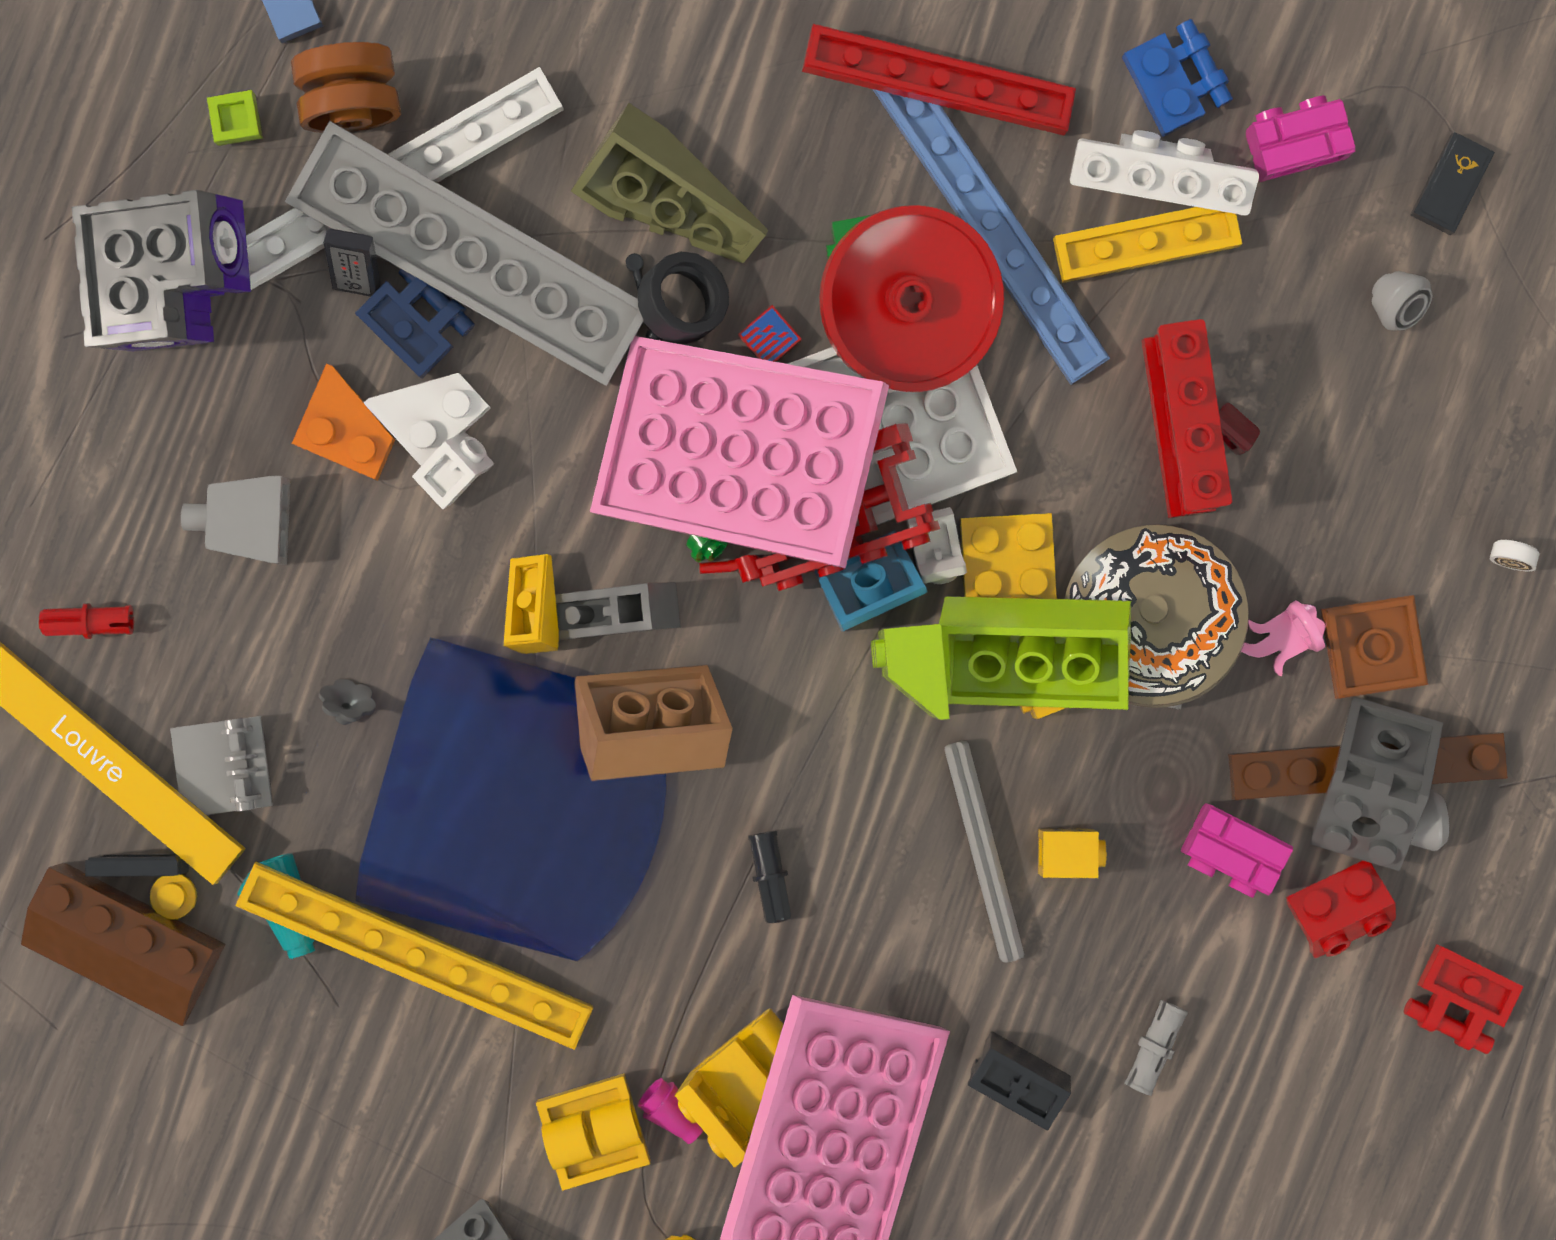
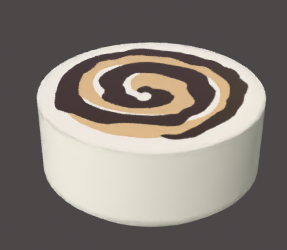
M1498 540L1493 544L1490 560L1497 565L1509 569L1534 571L1540 553L1536 548L1525 543L1512 540Z

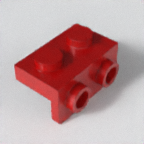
M1364 860L1286 897L1289 909L1309 941L1310 952L1314 958L1324 954L1328 957L1340 954L1350 946L1352 941L1366 934L1368 937H1373L1385 932L1396 919L1395 901L1372 863Z

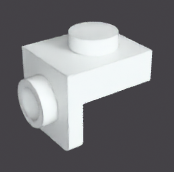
M951 507L932 512L934 521L938 520L940 529L928 533L931 542L913 547L916 567L923 583L945 584L953 581L957 576L967 573ZM915 518L907 520L908 529L918 526Z

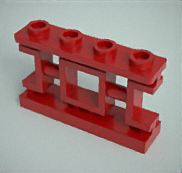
M1203 319L1164 324L1158 327V334L1154 335L1155 337L1144 338L1141 341L1168 518L1214 512L1216 508L1230 505L1232 503V494L1206 324Z
M908 423L894 424L878 431L873 454L893 448L895 455L877 461L884 484L867 490L864 489L858 514L860 526L855 527L848 559L859 556L862 564L888 556L885 548L887 546L902 542L904 550L931 542L928 533L940 529L938 520L934 521L932 515L934 511L931 503L909 509L896 470V465L917 459L914 450H911L909 444L913 439ZM890 501L897 523L913 518L916 519L918 526L863 544L861 535L878 530L871 507ZM777 553L755 560L758 569L761 568L764 576L759 578L762 587L776 583L778 591L803 584L802 574L814 570L818 571L820 578L846 570V568L809 561L780 571L778 563L795 557Z

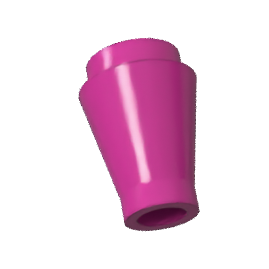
M662 1078L656 1080L644 1092L638 1102V1107L644 1112L643 1118L680 1137L687 1144L693 1143L701 1135L703 1129L697 1122L691 1123L680 1111L678 1106L679 1100L674 1096L678 1091L674 1082L667 1083Z

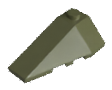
M630 103L627 104L607 132L571 190L572 193L608 217L622 222L625 217L650 225L649 231L660 235H664L665 231L688 238L694 247L740 263L746 261L768 232V229L666 127Z

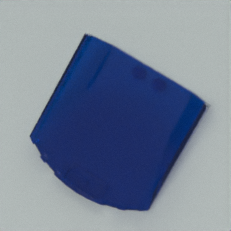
M430 637L409 687L361 856L356 902L578 961L612 930L627 910L643 882L657 847L662 827L667 792L666 773L591 781L580 747L575 690L576 677Z

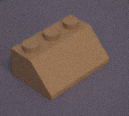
M708 665L576 677L575 690L580 747L591 781L725 767L733 728Z

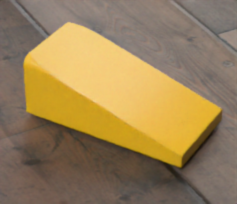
M543 554L510 559L503 646L522 654L557 651L559 629L552 556Z

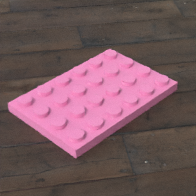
M635 336L630 344L590 512L846 568L889 385L882 381Z
M792 995L720 1240H889L950 1031L940 1026Z

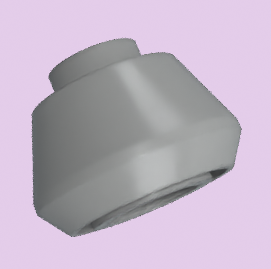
M1402 271L1383 275L1375 283L1372 290V305L1382 325L1390 331L1406 330L1415 325L1427 312L1432 301L1430 281L1423 276Z
M1431 789L1429 799L1410 845L1438 851L1448 841L1449 816L1443 796Z

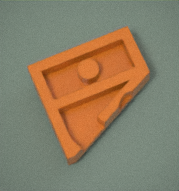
M326 364L292 444L378 481L396 439L367 408L364 401L354 392L335 367Z

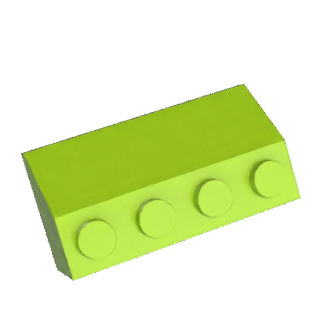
M945 597L939 624H941L948 704L1128 710L1131 601Z

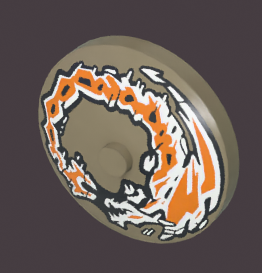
M1146 525L1127 529L1107 538L1092 549L1081 561L1071 577L1065 599L1131 601L1129 704L1151 708L1169 707L1192 701L1204 695L1228 675L1238 660L1245 644L1248 630V602L1237 570L1227 556L1213 543L1194 532L1166 525Z

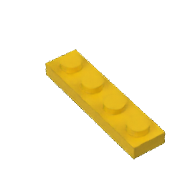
M1200 207L1056 235L1053 238L1062 283L1237 248L1242 245L1236 214Z

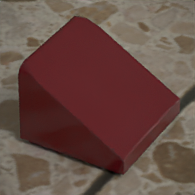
M1226 403L1219 410L1223 442L1236 455H1241L1252 448L1260 434V430L1232 404Z

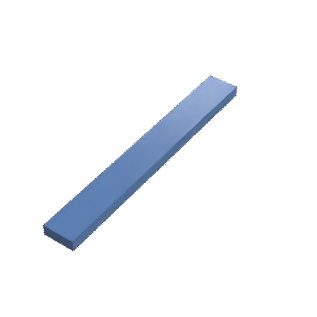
M872 89L956 215L972 226L986 241L998 263L1003 285L1070 385L1108 361L1110 357L940 105Z

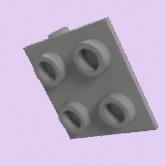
M261 716L170 728L178 792L204 814L245 811L273 806Z

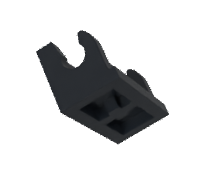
M991 1031L985 1041L983 1054L979 1060H974L968 1086L1048 1131L1071 1095V1076Z

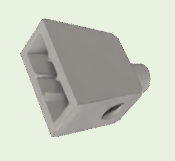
M267 476L209 484L207 488V504H183L181 509V527L186 531H205L206 549L279 565H287L291 479L283 476Z

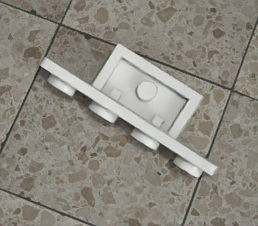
M1143 130L1134 131L1133 135L1121 134L1119 145L1083 138L1077 142L1070 174V183L1072 185L1245 216L1250 213L1259 179L1258 171L1252 168L1214 162L1211 149L1205 148L1206 145L1203 142L1188 138H1181L1178 140V143L1160 140L1161 137L1158 134Z

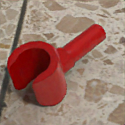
M745 555L728 561L703 562L699 564L700 574L725 573L739 570L742 583L764 577L761 568L758 569L755 561L761 559L757 555Z

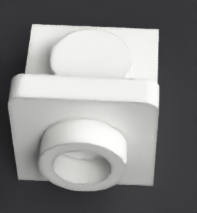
M462 432L444 441L412 477L442 509H445L478 476L487 472L494 463L487 456L484 446L477 439Z

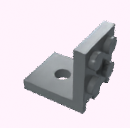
M1353 696L1335 770L1313 829L1310 844L1400 871L1429 799L1443 722ZM1381 742L1390 743L1396 746L1398 750L1386 748ZM1360 817H1368L1375 820L1377 824H1364L1358 819Z

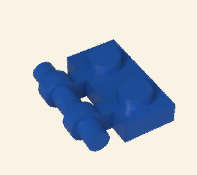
M1192 19L1176 27L1183 44L1172 48L1166 34L1163 33L1125 52L1122 56L1162 137L1205 115L1206 112L1199 101L1200 98L1210 94L1217 108L1233 100L1226 86L1229 80L1224 70H1218L1207 49L1211 45L1205 33H1199ZM1192 58L1202 78L1192 85L1181 65V62Z

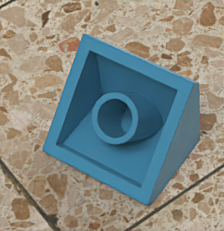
M894 530V531H892V532H890V533H888V534H886V535H883V536H881V537H879V538H882V537H885V536L894 534V533H896V531ZM902 542L885 547L888 556L862 564L859 556L848 559L846 570L820 578L818 571L814 570L842 632L928 592L908 553L904 550Z

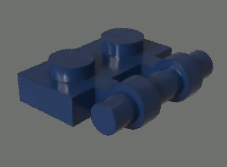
M400 269L398 274L409 285L399 294L386 281L355 314L407 366L423 379L453 348L441 334L448 327L452 326L464 337L474 328L475 323L464 313L466 308L459 301L451 300L443 292ZM422 297L438 312L429 322L412 307Z

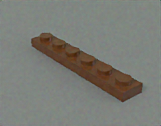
M1504 733L1440 738L1432 784L1508 778ZM1381 742L1386 748L1398 750L1396 746L1390 743ZM1340 745L1228 754L1232 799L1244 800L1327 793L1335 770Z

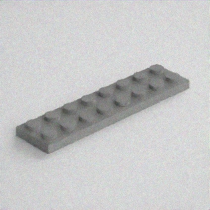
M330 121L285 200L287 204L329 228L372 236L376 255L605 386L608 385L643 323V318L638 308V299Z

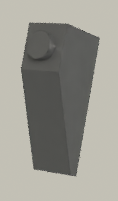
M676 582L645 583L555 594L559 640L681 628Z

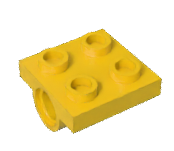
M625 1073L536 1101L542 1122L541 1130L545 1150L553 1170L557 1172L562 1191L650 1164L651 1159Z

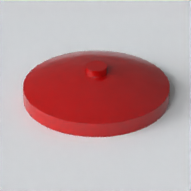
M911 205L888 208L872 214L857 223L842 237L832 251L824 269L820 286L822 323L830 344L837 355L860 377L882 381L889 385V389L896 391L923 392L934 390L966 375L981 361L991 347L1000 327L1003 314L1004 288L1002 276L995 256L986 241L972 226L961 218L944 210L929 206Z

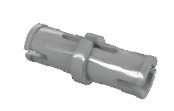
M1160 1000L1155 1017L1146 1036L1140 1037L1138 1045L1141 1047L1134 1065L1124 1082L1126 1085L1141 1093L1152 1096L1162 1068L1167 1059L1171 1060L1175 1053L1172 1047L1180 1027L1188 1014L1186 1010L1167 1001Z

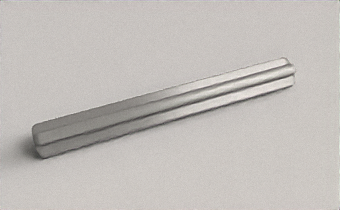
M967 741L954 742L946 745L944 750L997 951L1002 962H1013L1023 958L1024 951L971 750Z

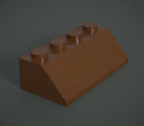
M66 863L48 867L27 908L21 945L181 1026L186 1024L226 945L177 919H167L157 914L153 907L94 877L85 876L84 872Z

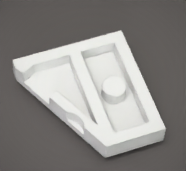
M460 373L371 397L364 402L367 408L421 466L444 441L462 432H466L491 409Z

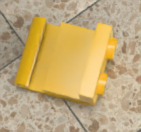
M771 1008L759 1015L699 1063L688 1074L674 1095L679 1100L678 1106L685 1118L691 1123H698L708 1135V1143L714 1153L721 1159L727 1158L734 1168L744 1160L784 1025Z

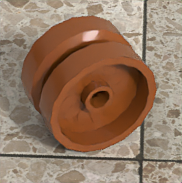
M370 42L329 44L305 50L295 55L291 60L294 85L297 89L306 92L297 101L299 122L304 130L323 133L329 121L348 132L368 130L389 124L401 116L398 92L395 87L386 84L395 75L392 51L388 46Z

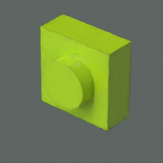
M252 90L207 97L213 138L218 146L263 138L256 95Z

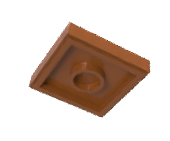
M1414 595L1321 609L1322 620L1325 623L1324 632L1335 699L1428 685Z

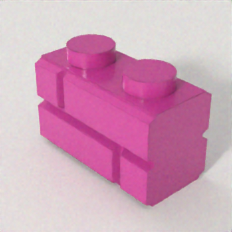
M1322 95L1299 103L1300 110L1284 114L1282 107H1277L1255 115L1256 122H1253L1246 129V138L1251 155L1253 156L1254 167L1259 173L1258 180L1264 182L1349 158L1355 152V144L1351 129L1348 126V118L1343 101L1338 99L1327 102L1326 96Z
M1207 803L1202 806L1193 828L1190 830L1181 848L1182 853L1191 857L1188 866L1210 877H1213L1216 870L1232 877L1228 886L1251 898H1254L1257 891L1268 896L1272 893L1281 875V871L1284 869L1293 851V846Z

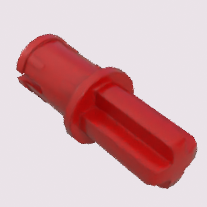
M84 603L82 608L43 609L39 614V629L45 636L83 635L85 639H91L93 635L99 634L132 635L134 632V617H129V615H133L134 611L131 605H126L125 607H92L90 603Z

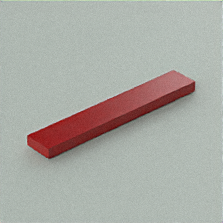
M817 24L812 25L802 69L804 73L1065 136L1069 129L1076 88Z

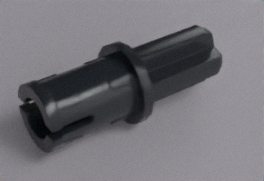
M777 831L749 835L748 838L751 843L756 876H753L752 879L753 882H758L764 919L767 923L787 921L791 918L784 876L788 875V871L782 868Z

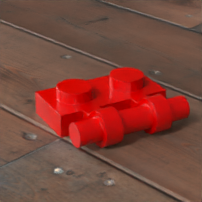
M1436 944L1417 983L1418 986L1433 994L1427 1004L1410 998L1404 1007L1403 1013L1417 1020L1419 1027L1429 1032L1437 1030L1453 1038L1455 1045L1466 1050L1474 1048L1484 1054H1488L1493 1048L1495 1039L1482 1032L1487 1020L1504 1028L1524 986ZM1450 1002L1470 1011L1465 1021L1460 1022L1444 1014Z

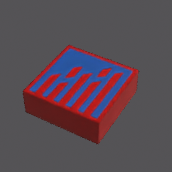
M773 305L738 334V337L757 359L778 362L802 341L800 336Z

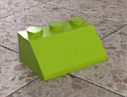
M941 624L889 628L878 631L879 639L871 641L873 668H882V676L929 716L939 720L950 719Z

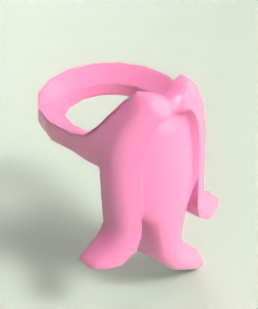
M1295 600L1289 604L1284 612L1264 624L1248 620V627L1252 632L1258 634L1269 632V635L1256 644L1245 643L1241 652L1260 658L1280 651L1274 659L1273 669L1277 675L1282 676L1283 665L1286 660L1307 649L1319 652L1325 648L1323 640L1325 623L1317 618L1316 607L1301 604Z

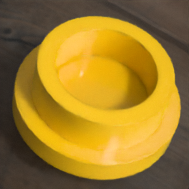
M182 874L160 877L153 884L150 891V902L157 914L167 919H178L186 916L192 911L197 901L195 885L188 877Z

